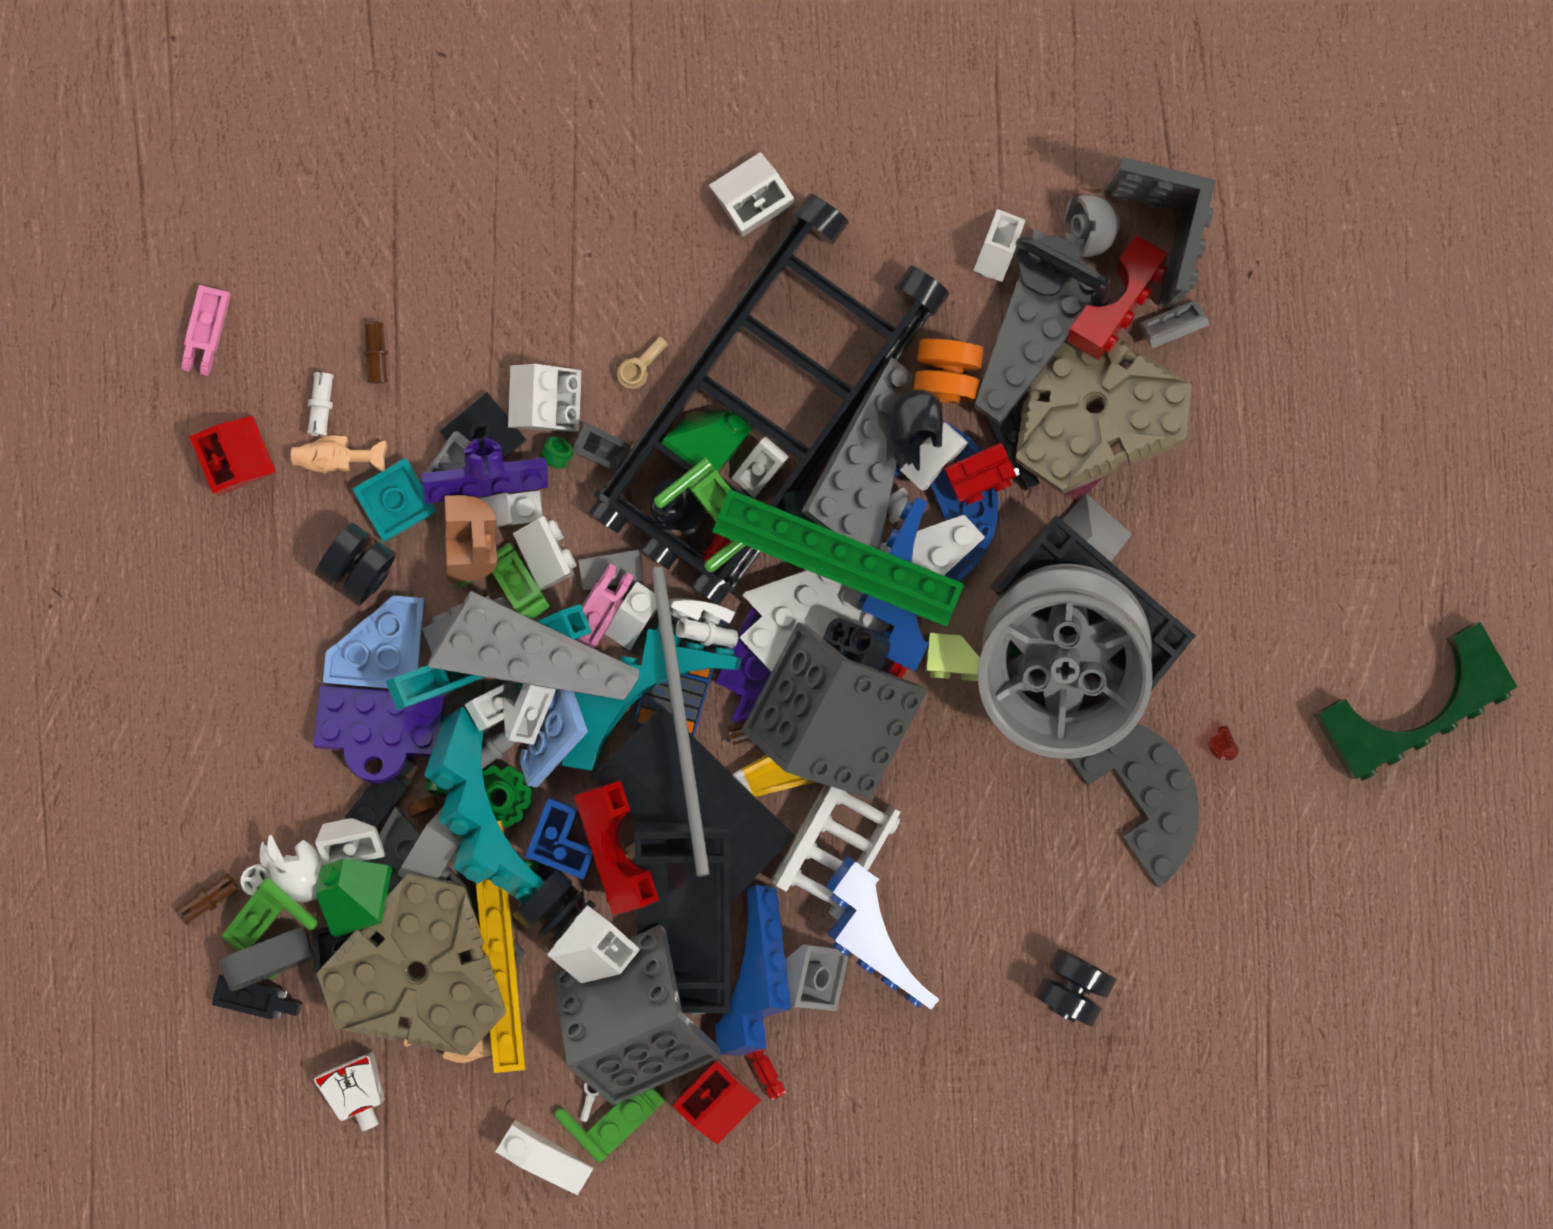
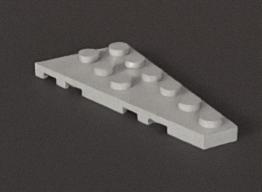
M472 591L468 594L428 663L430 668L621 700L626 698L639 678L638 669Z

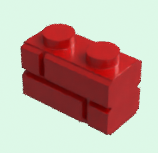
M998 443L943 469L957 503L965 501L967 506L984 499L982 492L993 488L995 493L1012 486L1010 480L1016 477V473L1002 443Z

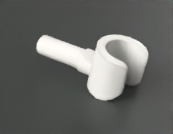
M586 1082L584 1090L587 1094L580 1120L584 1122L588 1121L595 1096L599 1095L598 1092L590 1093Z

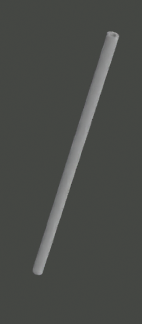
M654 567L651 571L696 873L698 877L707 876L710 873L664 567Z

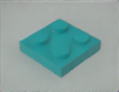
M407 458L353 488L354 493L384 543L438 512L433 503L425 504L423 485Z

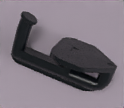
M1023 236L1016 240V257L1023 284L1027 288L1043 296H1054L1062 290L1068 279L1072 277L1095 289L1091 296L1094 306L1101 307L1108 304V279L1079 263L1080 251L1076 245L1059 236H1050L1038 240Z

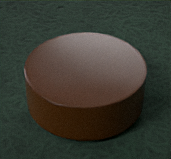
M429 796L410 803L407 810L410 818H415L438 809L439 804L436 797Z

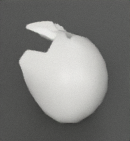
M269 835L267 845H264V842L261 843L260 863L268 869L271 880L296 902L303 903L318 899L315 892L320 868L323 865L319 852L305 840H302L295 846L297 856L286 855L283 858L273 836Z

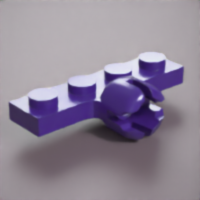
M484 438V448L479 449L478 439H474L468 444L464 452V467L422 474L425 504L444 502L445 496L465 495L482 497L548 488L545 458L503 462L500 444L489 438Z

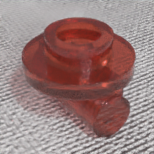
M1221 726L1217 730L1218 735L1210 739L1208 743L1209 750L1219 760H1234L1239 753V748L1234 742L1229 727Z

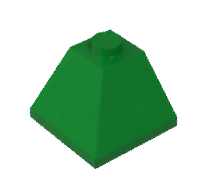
M729 410L692 411L664 438L662 444L692 467L706 458L713 468L719 472L735 455L753 428L746 424L741 417Z
M345 858L321 866L315 893L331 935L337 937L382 923L385 898H387L392 872L390 866Z

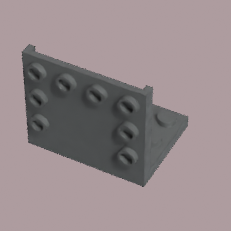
M1122 157L1107 179L1104 192L1111 193V198L1127 202L1129 198L1141 201L1140 205L1151 209H1158L1159 206L1181 211L1168 263V270L1158 306L1170 309L1174 304L1180 302L1181 298H1185L1186 293L1189 294L1190 290L1195 288L1199 271L1194 270L1197 257L1202 258L1205 250L1206 240L1201 238L1204 227L1209 228L1212 221L1214 209L1209 208L1216 180Z
M797 622L741 731L785 772L871 799L928 690L922 685L847 659L808 625Z
M657 925L629 938L640 950L619 975L580 983L564 969L552 973L567 1067L612 1105H616L722 1058L720 1047L682 1013L667 934L661 925Z

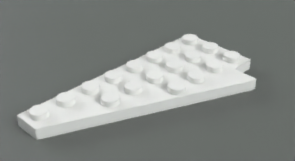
M965 515L917 531L911 563L944 576L981 542L985 536ZM887 542L880 544L879 550L889 553L891 548L885 546ZM806 570L743 594L762 617L740 638L772 672L797 622L808 625L822 638L829 623L836 618H843L880 633L890 625L860 611L863 604L859 603L858 600L862 592Z

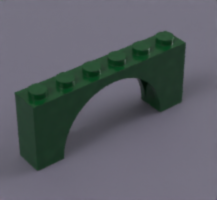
M1481 622L1472 623L1446 638L1451 647L1455 664L1453 688L1441 711L1424 725L1407 731L1393 732L1384 730L1364 720L1355 712L1346 699H1339L1313 714L1349 778H1360L1361 781L1369 779L1378 773L1376 768L1382 764L1387 763L1390 766L1405 757L1403 752L1412 747L1414 750L1425 747L1431 743V736L1438 732L1441 735H1445L1458 727L1456 722L1466 716L1468 720L1473 719L1485 712L1483 707L1487 704L1494 702L1496 705L1512 696L1510 691L1518 686Z

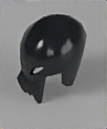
M916 389L906 392L894 402L888 418V425L895 447L894 457L901 468L906 463L908 466L912 463L915 469L919 471L920 443L931 437L933 447H942L943 411L941 401L931 391ZM918 436L912 443L908 444L912 437Z
M683 475L669 477L661 481L652 494L650 500L651 512L656 520L655 523L659 525L658 530L661 532L673 534L671 530H679L684 535L694 533L706 513V510L690 491L689 487L663 508L655 506L654 498Z

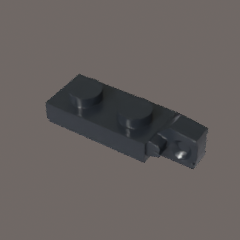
M1016 405L1000 425H997L985 416L996 444H1003L1016 477L1019 478L1024 490L1026 491L1040 484L1037 476L1016 463L1021 416Z
M407 757L403 769L394 778L382 783H372L345 815V818H353L377 828L409 789L408 786L412 781L407 776L417 764Z
M221 973L218 976L212 1005L271 1020L273 1018L281 1019L283 1013L297 1016V1014H300L302 1002L286 998L288 991L258 982L239 990L230 991L225 977Z

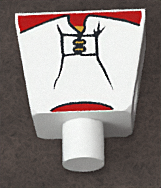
M373 1051L325 1071L314 1078L316 1085L340 1121L355 1116L362 1132L379 1124L372 1108L380 1105L385 1098Z

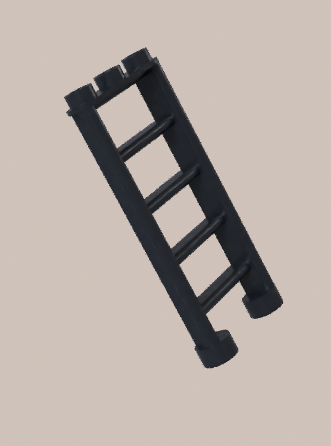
M811 193L794 214L796 220L608 483L600 492L598 490L595 491L593 495L597 500L588 511L589 514L617 534L627 521L645 532L648 536L638 549L666 569H670L677 557H680L694 567L698 572L689 585L716 605H720L728 593L733 596L736 594L737 590L735 587L758 557L760 551L745 546L732 556L724 569L719 567L714 572H708L704 567L706 561L703 558V554L675 534L659 531V525L655 523L654 519L622 497L655 449L686 471L693 468L663 445L662 441L697 390L701 389L801 461L770 503V506L786 512L783 493L806 490L839 444L884 360L892 357L898 361L930 316H935L950 295L949 291L937 280L921 269L910 265L894 289L912 304V307L896 328L795 256L796 252L810 233L833 245L849 224L848 219L836 208ZM785 268L887 340L854 388L751 316ZM742 328L844 400L811 448L804 445L708 376ZM723 478V480L727 483L731 490L749 497L747 494H745L740 489H738L733 484H731Z

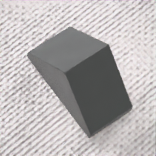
M584 423L572 451L582 458L615 472L626 458L631 445L588 423Z

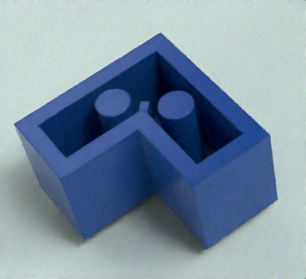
M553 797L548 798L525 857L584 879L594 856L590 845L568 837L578 814L577 807Z

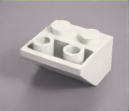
M761 152L709 185L741 237L746 236L794 205V197L777 171Z
M541 364L510 366L508 427L526 430L579 432L581 370Z
M542 516L513 533L540 590H544L575 575L572 568L576 567L577 564L571 551L567 548L563 549L559 542L564 537L557 522L554 520L550 521L547 517Z
M587 905L547 955L580 983H585L621 974L640 949L609 921Z

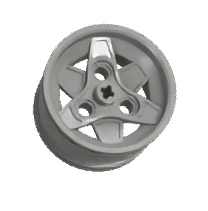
M1049 565L1030 571L1012 582L996 599L989 612L984 627L979 660V692L986 712L992 722L1016 745L1027 751L1050 758L1073 759L1091 756L1121 741L1133 730L1143 716L1152 689L1151 633L1143 608L1132 592L1120 581L1103 571L1084 565ZM1052 606L1048 621L1033 614L1040 609ZM1087 608L1097 612L1106 619L1089 624ZM1064 626H1072L1076 632L1067 636L1062 634L1060 629ZM1011 640L1022 654L1007 662V647ZM1123 647L1126 652L1124 670L1110 660ZM1033 669H1041L1045 672V676L1034 678L1029 672ZM1088 673H1096L1101 678L1098 681L1090 682L1084 676ZM1022 691H1043L1046 707L1034 702ZM1084 694L1105 697L1094 705L1079 709Z

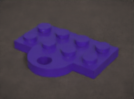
M321 686L313 746L317 749L343 750L346 763L356 777L369 783L386 782L400 773L406 763L407 755L431 756L443 721L445 697L441 695L397 710L390 691ZM372 759H378L383 763L381 771L377 774H370L366 771V764Z

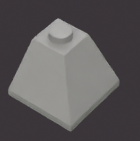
M1085 494L1063 518L1067 525L1109 561L1117 555L1132 535L1088 494Z
M803 944L786 958L790 1006L837 1011L849 955L845 956L836 948Z

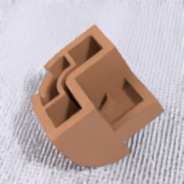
M465 495L445 496L444 525L447 582L478 580L488 576L495 570L497 565L496 517L493 509L485 501L477 497Z

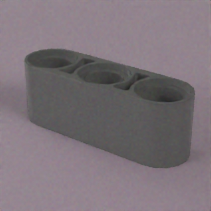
M297 928L226 956L219 961V965L229 990L235 991L312 960L313 949L304 928Z

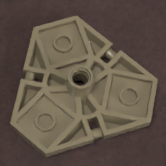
M1120 337L1111 353L1104 352L1099 361L1066 340L1025 392L1027 401L1023 402L1016 463L1064 494L1117 472L1118 465L1128 461L1129 466H1132L1186 443L1192 385L1173 372L1168 371L1164 366L1159 365L1155 360L1150 359L1146 354H1137L1133 351V346L1123 341ZM1124 361L1131 364L1128 370L1121 366ZM1049 397L1050 400L1049 402L1039 401V398ZM1095 406L1102 408L1103 411L1094 414L1090 413L1088 409ZM1120 444L1122 450L1113 453L1110 447Z
M407 873L387 895V898H385L382 923L354 931L317 972V977L335 1029L362 1033L395 1041L396 1037L408 1040L407 1044L420 1045L467 1056L506 1014L507 1010L488 954L484 955L481 948L484 940L464 884ZM376 931L384 937L380 944L371 938ZM469 950L472 959L462 962L460 953ZM412 962H420L426 967V972L423 975H415L410 971L409 965ZM400 1017L412 1019L411 1027L399 1025Z

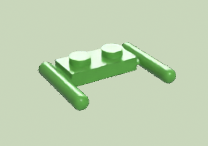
M704 458L654 498L655 506L663 508L689 487L690 491L716 523L730 487L713 468L708 459ZM730 539V543L705 562V569L708 572H714L746 545Z
M511 542L496 551L497 565L492 573L516 612L532 620L551 606ZM474 580L456 582V584L463 588Z
M266 878L221 937L237 951L251 947L259 941L283 909H286L309 930L316 928L318 921L272 880ZM277 975L269 977V979H274Z
M654 1087L614 1105L587 1132L564 1108H558L554 1116L598 1163H601L666 1099Z

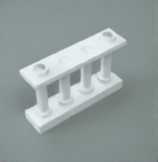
M824 785L773 875L771 882L786 892L790 886L797 885L830 903L832 907L829 913L838 920L846 908H843L830 898L833 894L832 891L804 876L800 870L805 858H812L834 871H837L842 864V860L817 847L815 840L820 831H828L862 850L863 852L856 863L868 871L888 834H893L900 822L898 816L901 812L889 805L885 813L846 791ZM836 804H843L878 824L869 840L832 820L830 814Z

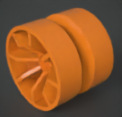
M919 340L917 362L933 367L934 370L915 372L913 390L924 389L931 391L937 395L941 403L959 404L960 402H975L978 396L980 380L963 374V372L981 369L984 348L979 345L954 340Z

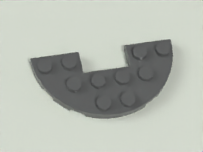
M1137 724L1126 737L1114 746L1091 756L1070 760L1087 785L1092 784L1112 769L1115 770L1147 817L1145 821L1122 837L1152 881L1159 888L1178 871L1191 850L1198 827L1199 803L1194 780L1182 757L1157 733Z

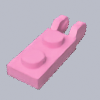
M202 285L198 286L184 342L186 347L182 360V370H191L195 358V348L205 350L200 365V374L209 376L214 361V353L217 352L231 296L230 292Z
M611 563L603 572L599 583H595L582 605L592 633L576 641L595 649L624 601L623 596L633 579V575L627 572L621 578L615 592L606 588L616 573V566Z

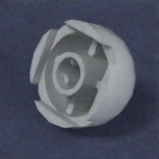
M1080 195L1070 198L1066 206L1064 222H1070L1071 234L1065 233L1066 240L1078 247L1080 257H1092L1108 250L1120 230V219L1115 214L1112 206L1107 200L1095 195Z

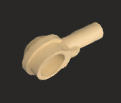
M659 337L639 359L634 357L633 359L623 361L617 370L620 384L632 390L643 386L647 380V367L668 346L667 342Z

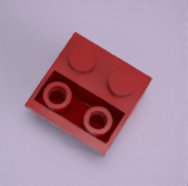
M253 415L217 424L189 436L212 494L222 496L277 473Z
M721 1059L709 1063L673 1100L672 1106L695 1129L718 1145L761 1099Z

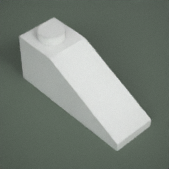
M516 1119L495 1151L522 1169L576 1195L579 1194L594 1169L591 1165Z

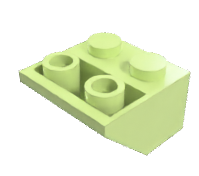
M926 634V642L929 644L925 650L923 671H930V677L950 679L951 673L961 674V680L978 681L980 657L961 635Z

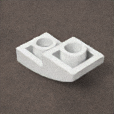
M944 422L942 447H933L930 437L920 446V470L917 471L912 463L910 466L906 463L900 471L918 488L927 490L943 468L952 464L968 442L947 422Z
M687 598L668 599L669 607L672 609L670 612L671 616L679 620L684 617L698 621L703 611L702 618L718 625L720 621L730 623L735 614L734 611L700 600Z

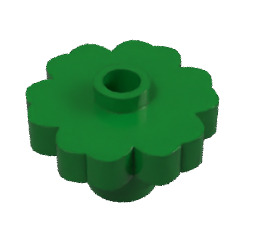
M496 765L483 770L484 787L496 820H502L505 827H510L514 823L521 821L524 817L523 809L529 808L532 805L531 796L533 791L530 786L524 784L525 777L523 772L517 771L513 766H507L501 770ZM504 790L506 792L507 799L504 802L497 800V791Z

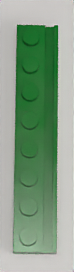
M730 489L712 530L713 533L946 627L964 586L963 583Z

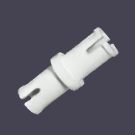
M320 372L314 373L312 399L308 400V407H311L307 430L308 435L319 436L320 434L321 437L327 436L329 410L333 408V402H330L332 381L334 379L332 374L322 372V375H320Z
M683 617L676 624L675 632L678 637L699 641L704 646L714 644L733 649V646H736L738 642V632L735 629L719 627L711 621L701 623Z

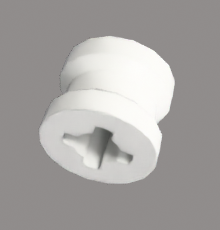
M905 487L890 495L887 512L891 524L901 519L899 517L906 502L909 501L907 498L908 492Z
M263 864L247 868L241 876L243 890L253 896L256 890L259 889L258 887L265 881L263 878L271 880L268 869Z

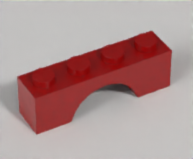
M1136 235L1120 257L1117 273L1125 285V294L1118 301L1107 306L1086 305L1070 327L1067 342L1098 361L1104 352L1111 353L1119 339L1116 335L1121 328L1126 330L1135 317L1133 311L1137 305L1143 306L1147 302L1152 292L1149 288L1154 281L1160 283L1168 270V267L1165 266L1168 253Z
M621 780L574 795L612 915L640 909L658 901L659 897L650 870L640 868L632 863L621 847L619 829L624 816L630 811Z

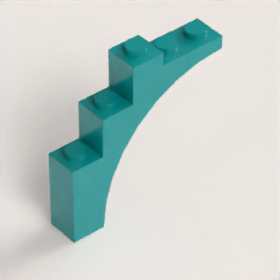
M581 604L536 621L574 640L592 633ZM427 665L387 680L386 684L396 709L400 710L453 692L486 677L430 668Z
M659 624L657 630L648 629L642 666L639 665V659L621 656V662L639 670V678L624 700L575 692L588 732L564 757L562 766L598 771L604 747L618 721L643 694L668 680ZM673 627L680 675L708 669H740L741 658L733 657L734 650L716 647L715 653L703 651L704 645L686 642L685 648H682L683 638L675 634L676 628Z
M461 707L443 718L424 774L425 777L433 781L438 787L448 792L439 822L453 833L462 837L453 868L476 884L489 879L494 885L501 887L519 902L525 903L545 881L535 874L516 854L498 825L491 810L482 774L481 749L484 730L479 731L469 711Z

